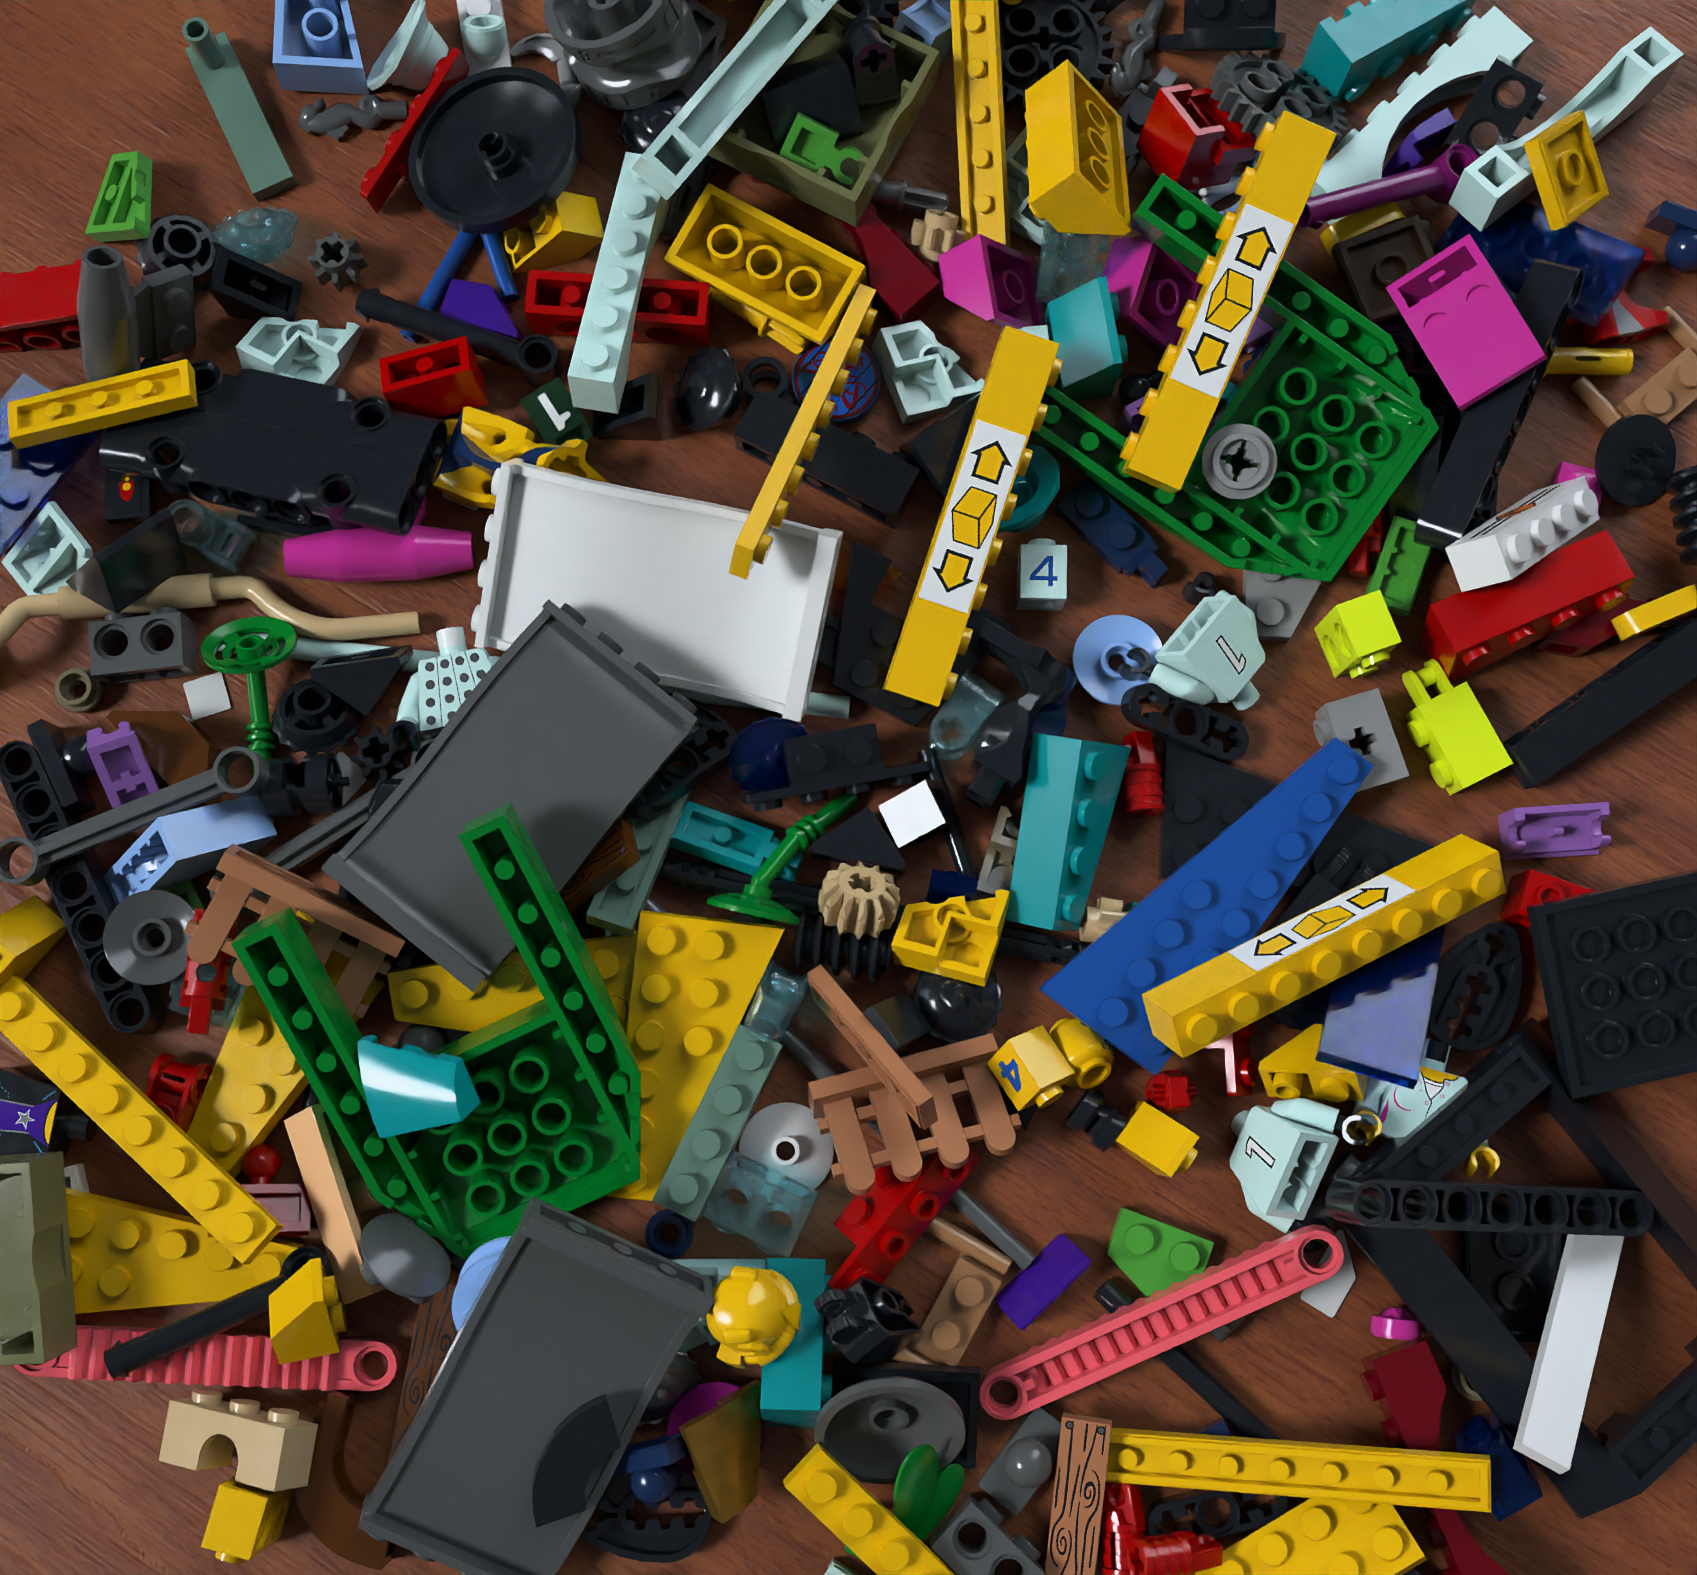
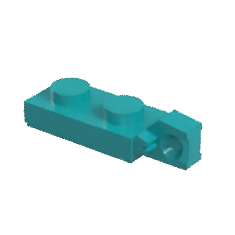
M689 801L686 803L671 836L670 847L753 876L782 840L774 837V830ZM797 852L776 878L794 882L801 866L803 853Z

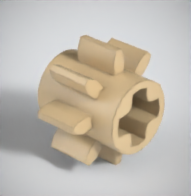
M927 209L924 220L914 218L909 240H912L911 244L919 245L917 256L939 262V255L962 244L965 241L966 231H963L962 227L957 226L959 216L943 210Z
M1100 897V899H1096L1095 907L1086 906L1079 929L1080 941L1094 942L1115 921L1120 920L1128 912L1122 911L1123 900Z

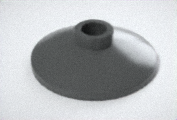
M145 890L125 898L111 912L105 924L103 947L108 962L120 976L137 984L160 985L175 980L186 972L187 945L190 941V935L183 931L189 920H193L195 910L180 896L163 890ZM161 930L165 934V941L160 947L154 948L150 941L151 936L154 932Z

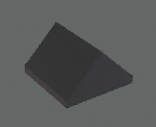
M836 51L779 68L756 95L777 155H779L798 112L839 132L836 142L863 134V125L849 66Z
M981 392L971 396L898 447L900 453L911 458L916 463L915 467L920 469V473L945 498Z
M165 507L94 554L66 583L72 590L118 614L187 566L172 513Z

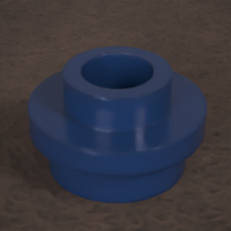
M670 1209L661 1210L653 1215L645 1230L646 1242L651 1251L665 1258H675L682 1255L690 1247L694 1237V1229L690 1219ZM673 1224L677 1227L679 1236L676 1241L667 1242L663 1239L661 1231L664 1225Z

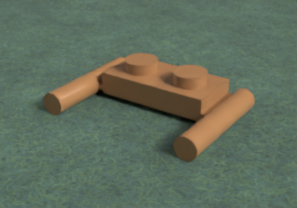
M1670 305L1663 309V311L1668 312L1671 323L1666 330L1685 350L1623 400L1616 408L1585 375L1570 387L1607 428L1620 418L1632 414L1650 415L1666 425L1697 399V333Z
M936 1216L925 1231L961 1251L920 1326L924 1334L914 1341L910 1347L908 1346L901 1353L891 1358L897 1363L957 1366L1012 1262V1259Z

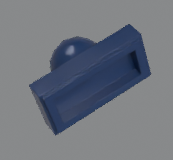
M1668 200L1663 201L1650 211L1644 227L1670 236L1665 245L1664 255L1671 267L1677 271L1689 272L1697 270V211Z
M681 1432L628 1444L612 1477L630 1473V1488L635 1496L645 1504L658 1505L668 1501L678 1486V1470L674 1463L690 1455Z

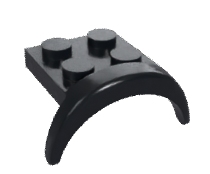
M1185 0L1183 34L1159 36L1157 48L1161 51L1175 52L1277 50L1285 47L1286 33L1275 32L1276 0Z

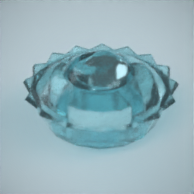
M270 205L262 209L255 206L252 209L239 210L234 216H225L223 223L215 224V231H212L211 235L214 237V241L221 246L264 265L279 259L281 254L292 246L296 224L299 219L296 218L295 212H288L286 207L276 209Z

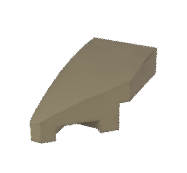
M1000 807L973 895L980 898L995 897V890L1003 889L1010 891L1019 832L1011 820L1012 815L1009 809L1006 807Z

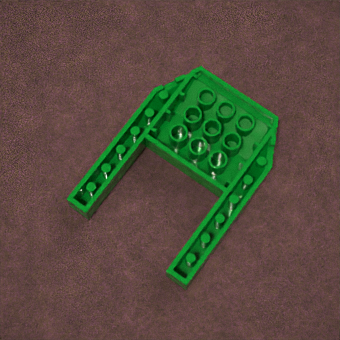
M1162 173L1132 216L1131 228L1193 272L1199 274L1208 255L1215 257L1222 240L1215 238L1224 216ZM1283 258L1257 314L1258 318L1274 328L1275 331L1209 424L1180 491L1171 494L1121 472L1126 460L1120 458V453L1127 438L1056 388L1046 385L1041 403L1048 405L1047 412L1040 431L1035 432L1031 430L1029 436L1038 444L1145 519L1226 568L1331 582L1439 429L1430 409L1426 408L1420 399V390L1412 376H1408L1396 353L1399 350L1391 335ZM1232 424H1249L1257 427L1270 438L1276 450L1277 467L1272 481L1262 492L1248 499H1227L1219 493L1212 491L1207 480L1201 474V453L1209 438L1221 428ZM1241 443V447L1235 455L1224 458L1220 457L1221 460H1225L1226 463L1232 465V474H1234L1232 481L1238 476L1240 470L1251 467L1257 468V465L1250 464V461L1243 459V443Z
M512 802L467 822L458 837L544 999L429 1052L431 1055L444 1053L463 1059L481 1102L463 1121L380 1139L367 1104L360 1073L357 1042L363 1037L291 907H287L247 926L231 943L373 1197L390 1209L394 1206L413 1219L415 1226L422 1229L428 1235L441 1239L447 1249L463 1260L468 1259L478 1247L490 1240L512 1236L532 1196L561 1210L570 1212L640 1179L641 1071L601 973Z

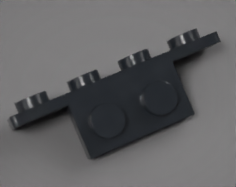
M876 723L781 740L789 785L741 794L743 804H754L755 812L783 807L782 798L800 795L801 803L827 799L829 798L827 790L845 787L846 794H854L874 790L873 781L890 778L891 786L919 781L918 773L929 771L930 767L928 761H913L883 767Z

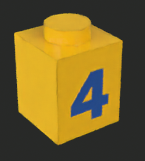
M1043 1025L1009 1039L987 1062V1065L1018 1112L1036 1103L1042 1109L1058 1100L1064 1094L1061 1086L1075 1073Z

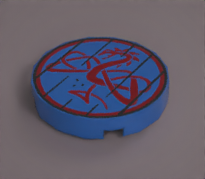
M834 336L830 337L822 346L815 342L801 353L794 365L792 386L796 402L800 407ZM864 345L856 366L854 367L849 364L846 366L845 370L850 371V375L841 398L832 396L831 401L836 404L831 418L836 424L845 423V425L859 421L871 412L879 398L881 373L877 359Z

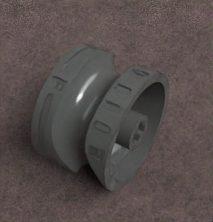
M545 0L544 3L546 27L553 38L564 48V57L588 96L597 104L606 108L617 110L637 109L663 99L686 80L698 61L702 46L701 32L685 0Z

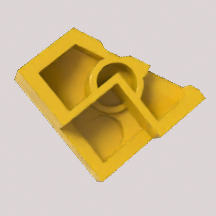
M1003 889L995 890V897L965 901V896L948 898L939 904L921 902L906 905L891 944L894 964L985 987L1005 922L1010 901V891Z

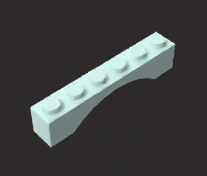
M774 0L633 165L632 169L667 201L837 0Z
M1493 6L1481 19L1474 15L1458 32L1456 36L1458 40L1451 47L1444 43L1428 60V68L1421 75L1415 71L1401 84L1396 92L1399 96L1391 103L1383 100L1368 116L1366 121L1369 124L1360 132L1355 128L1352 129L1336 147L1338 153L1329 161L1325 159L1310 197L1382 178L1383 161L1389 142L1407 122L1423 110L1439 102L1475 93L1499 54L1518 65L1533 40L1496 6ZM1342 217V218H1339V219H1335V220H1330V221H1328L1327 223H1328L1329 225H1332L1333 223H1335V222H1337V221H1339V220H1341V219H1343V218H1345V217Z
M1650 26L1621 48L1576 96L1547 121L1515 141L1504 145H1495L1466 167L1449 204L1482 232L1537 189L1523 145L1525 142L1567 114L1583 110L1593 143H1596L1664 89L1684 53Z
M626 152L567 375L573 407L615 414L619 412L628 375L633 329L642 283L654 244L664 229L672 198L671 196L666 201L632 169L642 154Z

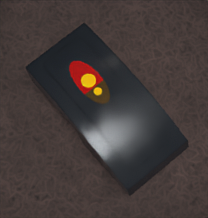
M106 470L104 486L105 521L112 525L144 522L155 515V482H159V480L153 478L143 479Z

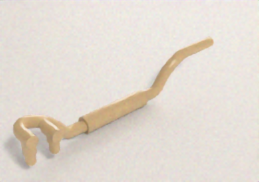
M212 573L171 576L119 612L137 614L148 613L152 609L171 607L178 610L216 606L217 600L247 598L254 602L269 617L281 619L289 623L296 633L310 638L327 641H347L421 633L418 611L349 618L320 617L290 605L260 579L252 576L214 578ZM70 586L59 587L58 593L22 597L9 604L0 614V648L31 618L61 615L63 620L105 617V615L113 612L72 590Z

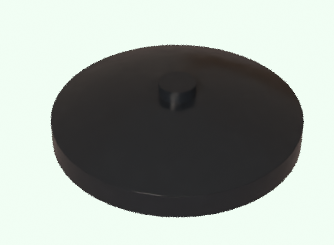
M499 67L473 74L444 92L427 110L416 128L408 158V170L412 187L427 210L439 222L454 230L470 234H492L518 227L547 209L570 182L576 170L582 147L580 120L575 108L561 87L551 78L540 72L522 67Z

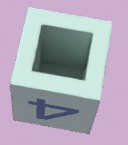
M1045 538L1033 539L1028 544H1021L1017 556V609L1062 611L1067 599V545H1056L1054 540Z

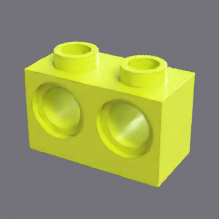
M1380 590L1336 605L1314 628L1334 678L1350 674L1351 679L1354 680L1377 671V665L1390 660L1389 652L1402 642Z

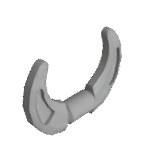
M535 33L517 42L510 50V55L513 59L524 54L537 53L544 55L553 65H557L560 87L569 98L573 107L576 108L581 98L582 85L577 84L576 75L564 57V48L553 38L551 33Z

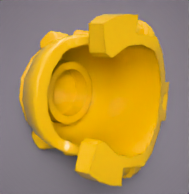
M734 1266L731 1274L727 1275L726 1278L722 1279L713 1288L714 1303L706 1315V1320L711 1334L721 1343L716 1355L718 1359L730 1366L745 1369L746 1365L759 1364L762 1367L778 1359L788 1349L796 1332H799L802 1305L799 1303L794 1287L786 1277L772 1269Z

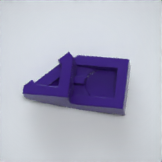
M1448 107L1421 123L1408 135L1383 169L1382 178L1420 168L1424 162L1421 155L1444 144L1456 124V120Z
M451 279L440 314L519 341L525 339L522 331L517 328L511 316L512 311L509 305L503 301L495 289L490 285Z

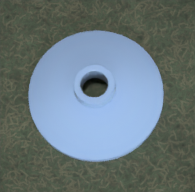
M1109 615L1095 620L1082 631L1074 646L1072 664L1074 674L1078 678V683L1094 699L1105 704L1121 706L1122 697L1129 688L1149 683L1150 678L1143 675L1136 681L1125 680L1118 671H1114L1109 667L1108 660L1112 657H1119L1124 663L1139 669V664L1126 656L1129 650L1139 647L1148 652L1150 663L1156 666L1159 662L1154 656L1163 647L1159 637L1146 623L1131 616ZM1145 697L1137 698V702L1141 701Z

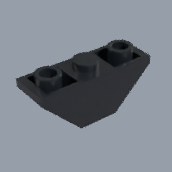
M1420 394V399L1424 406L1430 409L1439 429L1391 495L1389 520L1392 516L1396 515L1414 522L1418 521L1447 454L1454 400L1449 394Z

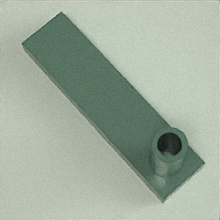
M192 17L186 20L182 26V34L190 47L185 48V51L256 200L260 202L297 185L298 183L225 31L214 35L204 19Z
M670 764L666 770L667 774L675 779H683L692 771L675 764ZM657 775L654 776L655 785L660 782ZM649 791L647 793L641 792L638 797L643 799L644 802L649 800ZM692 791L648 819H636L628 816L626 822L633 827L641 860L597 892L586 914L587 923L605 929V936L622 934L633 937L640 919V912L644 910L670 847L671 836L686 803L689 801Z

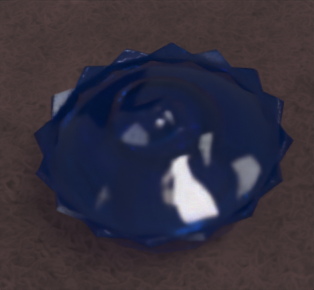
M770 716L753 721L752 724L739 732L737 740L730 746L731 756L727 764L732 769V779L739 782L742 791L751 792L789 785L781 740L810 734L806 732L803 724L794 723L789 719Z

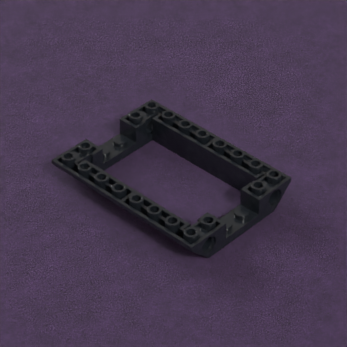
M1534 1017L1529 1018L1463 1075V1078L1468 1079V1083L1406 1137L1389 1139L1347 1176L1440 1181L1533 1098L1537 1097L1612 1189L1637 1191L1648 1197L1654 1212L1653 1223L1648 1232L1697 1290V1213L1598 1094L1571 1099L1560 1076L1554 1042ZM1359 1194L1357 1199L1358 1210L1361 1207V1194ZM1325 1195L1321 1198V1200L1326 1205ZM1405 1196L1403 1198L1402 1203L1403 1210L1405 1209L1406 1205ZM1339 1222L1515 1439L1535 1362L1426 1229L1373 1228ZM1697 1336L1684 1347L1694 1361L1635 1416L1614 1412L1595 1430L1596 1437L1581 1420L1570 1470L1558 1474L1531 1459L1578 1518H1586L1641 1494L1697 1442Z

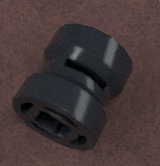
M1091 1087L1078 1100L1064 1123L1075 1132L1083 1131L1090 1136L1091 1144L1100 1151L1105 1152L1122 1132L1131 1114L1121 1106L1110 1105L1105 1101L1104 1093L1096 1087Z

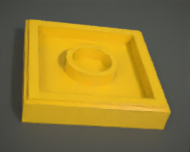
M1583 110L1567 114L1523 144L1551 231L1568 226L1609 196Z

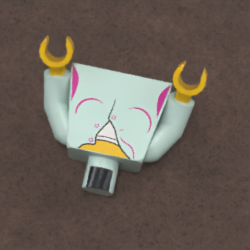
M1422 1038L1416 1063L1406 1060H1393L1389 1065L1380 1066L1367 1078L1364 1101H1354L1352 1114H1369L1377 1120L1378 1125L1371 1126L1358 1121L1355 1128L1356 1131L1360 1128L1361 1131H1364L1366 1138L1372 1140V1142L1378 1136L1387 1139L1406 1137L1468 1083V1079L1445 1072L1451 1046L1436 1040ZM1488 1139L1468 1155L1469 1157L1465 1161L1462 1171L1467 1177H1473L1477 1170V1164H1480L1487 1172V1179L1491 1180L1500 1166V1159L1497 1153L1489 1148Z

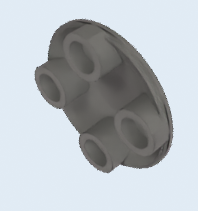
M399 1213L379 1215L366 1225L360 1242L361 1253L364 1259L360 1266V1273L367 1283L373 1286L383 1285L390 1291L408 1297L417 1304L427 1303L444 1288L450 1276L451 1265L448 1252L439 1238L428 1235L422 1229L415 1226L413 1219Z

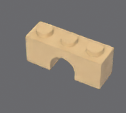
M203 1389L193 1390L191 1398L172 1399L169 1401L159 1461L194 1471L231 1466L235 1446L238 1453L235 1482L273 1492L308 1486L318 1424L298 1419L299 1411L286 1408H271L267 1412L260 1410L261 1403L259 1401L231 1399L230 1402L222 1400V1392Z

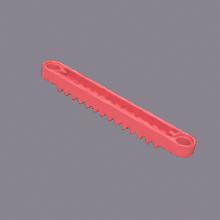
M1313 1224L1302 1227L1274 1241H1265L1254 1250L1247 1249L1236 1258L1225 1259L1218 1266H1210L1200 1274H1192L1185 1281L1174 1282L1165 1290H1156L1147 1298H1139L1129 1306L1123 1305L1114 1313H1105L1094 1322H1085L1076 1330L1070 1329L1058 1338L1052 1337L1043 1345H1034L1027 1352L992 1367L986 1372L981 1381L979 1393L981 1406L988 1415L995 1419L1005 1421L1017 1418L1332 1277L1340 1270L1344 1260L1342 1244L1331 1229L1323 1225ZM1321 1239L1329 1243L1332 1252L1328 1261L1315 1265L1305 1260L1303 1249L1309 1241ZM1006 1380L1013 1383L1018 1391L1016 1400L1010 1404H1000L995 1401L990 1392V1388L995 1382Z
M76 1325L78 1347L45 1364H20L14 1366L24 1375L68 1378L69 1380L88 1379L89 1381L107 1380L112 1382L124 1380L127 1382H165L166 1384L184 1383L185 1385L204 1384L205 1386L223 1385L226 1387L238 1385L243 1387L260 1386L263 1388L281 1387L282 1389L301 1388L302 1390L320 1389L322 1391L381 1390L396 1380L401 1372L403 1363L398 1347L390 1340L339 1336L340 1353L280 1365L270 1340V1333L224 1331L160 1360L152 1361L148 1365L130 1372V1377L113 1379L104 1361V1351L112 1348L118 1340L124 1343L133 1338L143 1336L145 1333L156 1328ZM370 1351H379L388 1360V1369L382 1378H372L364 1370L363 1361Z

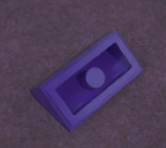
M1059 1234L1035 1257L1025 1270L1016 1275L996 1295L995 1301L1020 1330H1025L1091 1265V1260L1069 1238Z

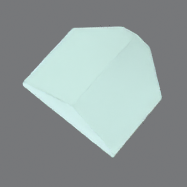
M51 501L44 506L5 556L2 564L27 596L58 593L59 587L69 586L66 581L93 556L91 546L55 501Z

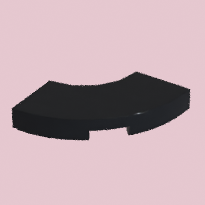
M606 1394L586 1402L570 1413L556 1427L554 1435L544 1448L540 1459H538L532 1483V1503L536 1528L586 1511L584 1491L590 1472L604 1456L621 1447Z

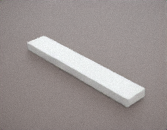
M1567 1235L1513 1449L1558 1474L1570 1470L1624 1236Z

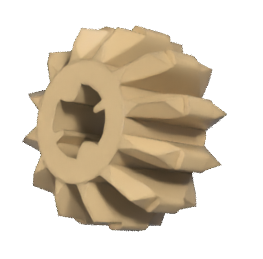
M859 860L857 865L852 867L841 862L838 870L828 871L827 876L823 880L818 898L819 912L824 916L825 925L838 927L839 936L850 932L854 933L858 940L864 933L877 938L882 930L890 929L895 921L900 903V888L895 886L893 875L880 874L879 865L868 868L864 867Z

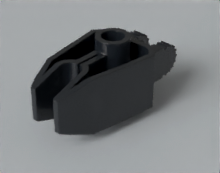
M859 1276L845 1289L833 1288L823 1292L814 1301L818 1314L826 1316L830 1324L826 1329L830 1340L853 1364L887 1361L901 1353L924 1334L923 1329L914 1320L909 1318L914 1311L900 1291L864 1276Z

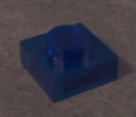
M932 869L925 902L939 904L948 898L965 896V901L975 900L979 879L965 876L956 871L945 872Z

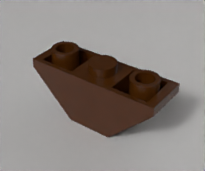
M112 711L106 716L117 729H119L118 724L120 722H129L132 731L135 730L156 783L162 787L166 784L169 786L212 769L217 756L222 752L220 747L194 720L179 711ZM221 796L187 810L220 803Z

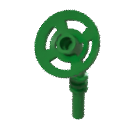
M257 616L237 619L213 630L204 639L201 645V654L204 662L216 671L247 675L251 724L247 725V731L252 732V734L247 735V741L252 742L251 745H248V749L257 752L265 759L272 758V751L276 750V745L271 743V741L276 740V735L271 733L274 724L270 723L265 670L280 664L294 652L297 646V636L294 628L289 623L273 617ZM249 633H269L266 639L258 635H245L239 637L241 635ZM285 641V648L280 654L279 644ZM225 645L222 651L223 660H217L215 656L218 649ZM272 649L271 654L267 656L266 652ZM236 652L238 658L231 659L232 654Z
M845 790L813 816L805 815L802 817L801 820L786 830L784 840L752 876L751 883H745L743 893H727L709 897L706 904L765 919L799 925L800 919L794 913L771 900L773 890L768 889L769 885L798 851H806L809 846H812L813 842L824 836V830L859 803L857 795L855 793L846 794Z

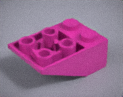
M1470 234L1386 287L1460 411L1547 359L1542 348Z

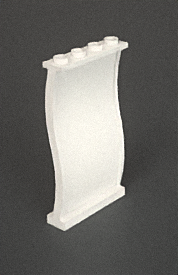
M519 458L501 463V468L495 470L491 484V493L493 496H496L494 514L489 515L484 532L485 541L490 542L487 560L484 559L481 563L478 573V586L483 587L481 604L475 607L471 620V630L476 632L474 647H492L506 651L542 612V606L548 599L559 608L564 603H567L586 619L583 625L585 629L595 637H598L601 632L608 635L623 649L619 656L633 667L638 661L647 666L660 678L657 684L743 702L783 714L782 718L801 722L808 709L843 531L826 527L820 529L784 519L779 530L771 527L768 536L773 537V542L764 564L761 565L755 562L746 580L730 574L729 569L735 543L751 511L587 479L524 463V460Z

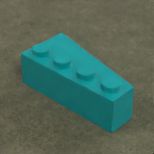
M1371 0L1366 7L1358 1L1345 9L1343 12L1345 16L1337 23L1331 16L1319 22L1301 64L1300 72L1304 77H1315L1313 83L1316 86H1325L1328 89L1325 94L1339 100L1336 105L1345 99L1350 103L1367 90L1371 81L1379 76L1382 79H1386L1395 73L1403 64L1404 59L1415 52L1419 56L1435 44L1440 34L1448 29L1451 32H1455L1472 17L1473 12L1471 8L1476 0Z
M1034 733L1010 887V901L1006 914L1007 921L1052 931H1079L1131 747Z

